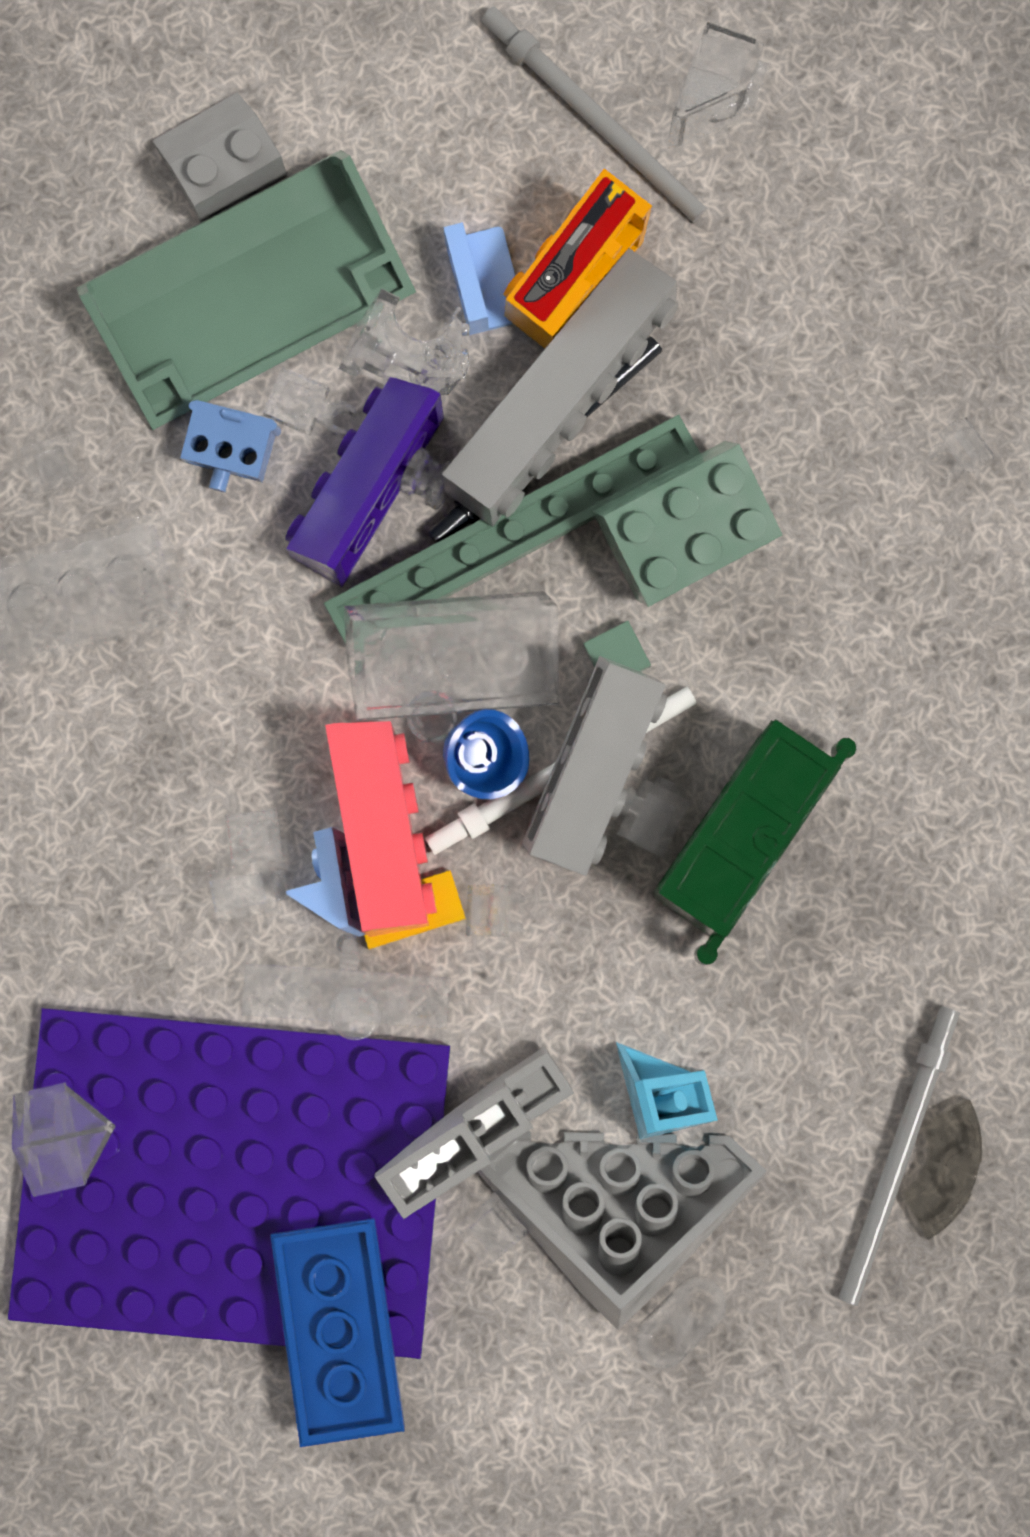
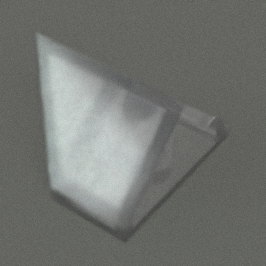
M66 1083L13 1094L12 1150L33 1197L85 1186L116 1126L69 1088Z

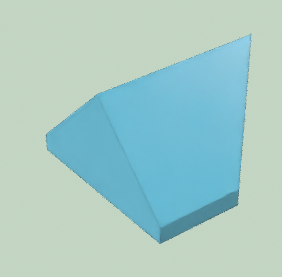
M616 1042L640 1140L718 1120L705 1070L690 1072Z

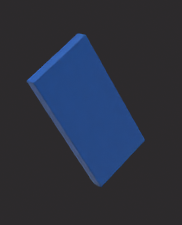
M370 1218L272 1233L270 1236L300 1447L404 1432L405 1421L376 1219Z

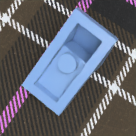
M333 827L313 832L316 849L312 851V864L321 882L288 890L286 894L337 928L358 937L366 935L361 929L345 834Z

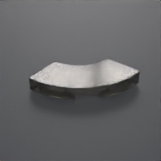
M966 1099L922 1122L928 1140L926 1163L917 1180L901 1193L927 1240L943 1231L961 1213L972 1195L971 1192L977 1179L979 1166L982 1162V1136L976 1111L970 1099Z

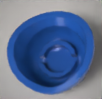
M482 709L468 715L450 731L444 742L443 759L451 782L460 791L472 797L496 799L506 796L523 782L528 772L530 759L526 738L519 725L501 711Z

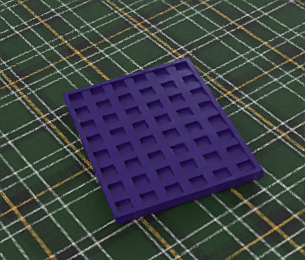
M42 1008L8 1320L286 1346L270 1235L272 1233L375 1218L395 1357L421 1359L436 1199L403 1219L376 1180L375 1173L415 1139L444 1118L451 1046Z

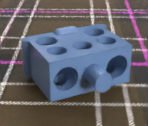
M199 400L191 401L189 408L192 410L180 459L185 463L213 470L209 488L225 493L230 474L263 483L275 436L281 434V428L273 419ZM204 440L208 441L207 449L203 452H197L198 444ZM225 447H232V454L228 458H221L222 450ZM250 453H256V461L253 464L246 465V456Z

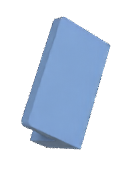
M463 222L443 227L445 245L469 335L512 325L513 323L504 317L506 297L503 294L508 284L515 277V272L503 229L501 227H494L466 235Z

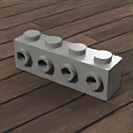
M599 656L523 839L522 845L529 855L585 876L591 863L595 865L599 863L607 844V836L604 835L611 817L616 818L620 814L626 800L627 790L623 787L630 770L636 771L645 756L647 743L643 739L650 722L656 723L660 719L665 708L667 696L663 694L666 687L664 683L655 677Z

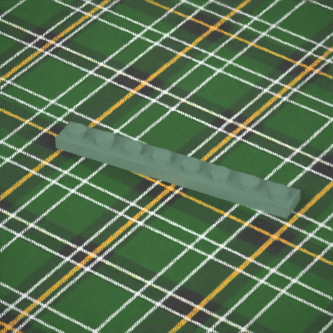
M677 415L524 496L515 512L507 518L502 515L493 527L481 519L324 602V605L348 650L596 519L592 512L593 510L701 453L680 415Z

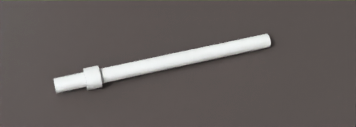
M687 686L667 697L660 719L656 723L650 722L647 732L697 704L695 697ZM555 763L525 779L513 792L506 796L491 799L479 807L475 803L457 813L458 819L425 837L434 856L469 835L471 839L478 837L490 830L488 824L542 794Z

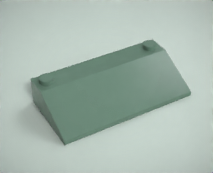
M342 150L76 287L80 299L152 430L191 411L189 408L191 401L208 402L416 293L351 156Z

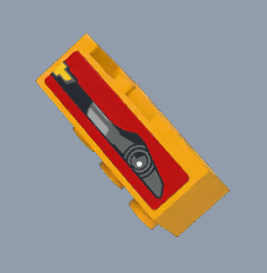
M604 168L581 200L572 209L554 235H550L541 245L535 255V261L526 273L520 271L508 284L503 294L506 297L504 317L546 349L627 249L630 248L636 252L642 245L652 205Z

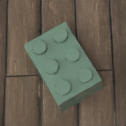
M729 441L721 442L592 511L636 600L647 607L783 536L740 444Z

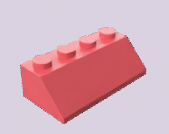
M391 721L333 723L325 725L362 932L369 937L430 926L428 914L437 913L432 883L422 884L419 864L428 863L423 833L413 834L410 814L419 813L414 783L404 784L401 764L410 763L405 734L395 735Z

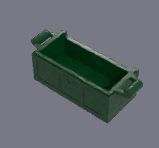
M776 719L774 721L771 720L761 731L652 892L654 899L710 936L705 944L695 949L694 958L698 964L709 965L716 961L718 956L717 949L721 943L728 937L841 769L843 762L855 754L856 744L852 739H840L832 746L830 756Z

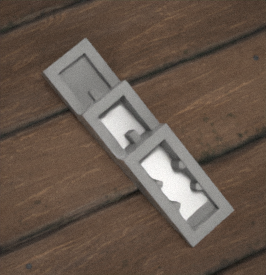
M544 1046L452 1110L376 1172L375 1178L404 1219L492 1163L491 1154L532 1129L531 1121L574 1094L573 1089Z

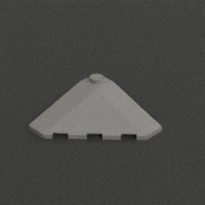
M527 1131L491 1154L492 1163L478 1171L479 1175L580 1293L617 1330L632 1318L665 1285L767 1172L730 1136L709 1135V1146L704 1147L677 1145V1135L662 1134L641 1140L639 1134H637L636 1144L609 1145L604 1144V1133L564 1132V1143L531 1142V1131Z

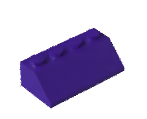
M390 377L383 389L378 386L373 389L362 411L367 416L358 431L350 429L344 436L337 450V455L341 459L332 474L325 471L315 484L311 494V498L315 499V502L306 517L299 514L287 531L285 540L289 542L286 550L292 559L340 587L344 586L444 419L441 394L432 388Z

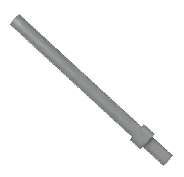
M495 6L491 7L484 14L481 22L507 45L506 52L520 66L526 63L693 223L706 211L707 208L539 49L541 43L526 29L520 31Z
M940 1006L928 1044L922 1043L916 1059V1063H919L920 1066L838 1299L858 1306L937 1078L940 1071L945 1073L952 1054L947 1052L960 1012Z

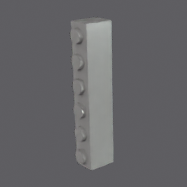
M628 248L442 473L445 493L492 527L502 515L506 518L511 516L523 500L524 492L522 490L533 477L537 479L542 478L550 469L556 457L553 452L564 439L571 441L581 431L587 419L585 413L594 402L597 401L601 404L612 393L618 380L615 375L625 363L633 366L646 350L648 345L646 339L656 327L663 329L671 321L678 309V303L676 302L677 281Z

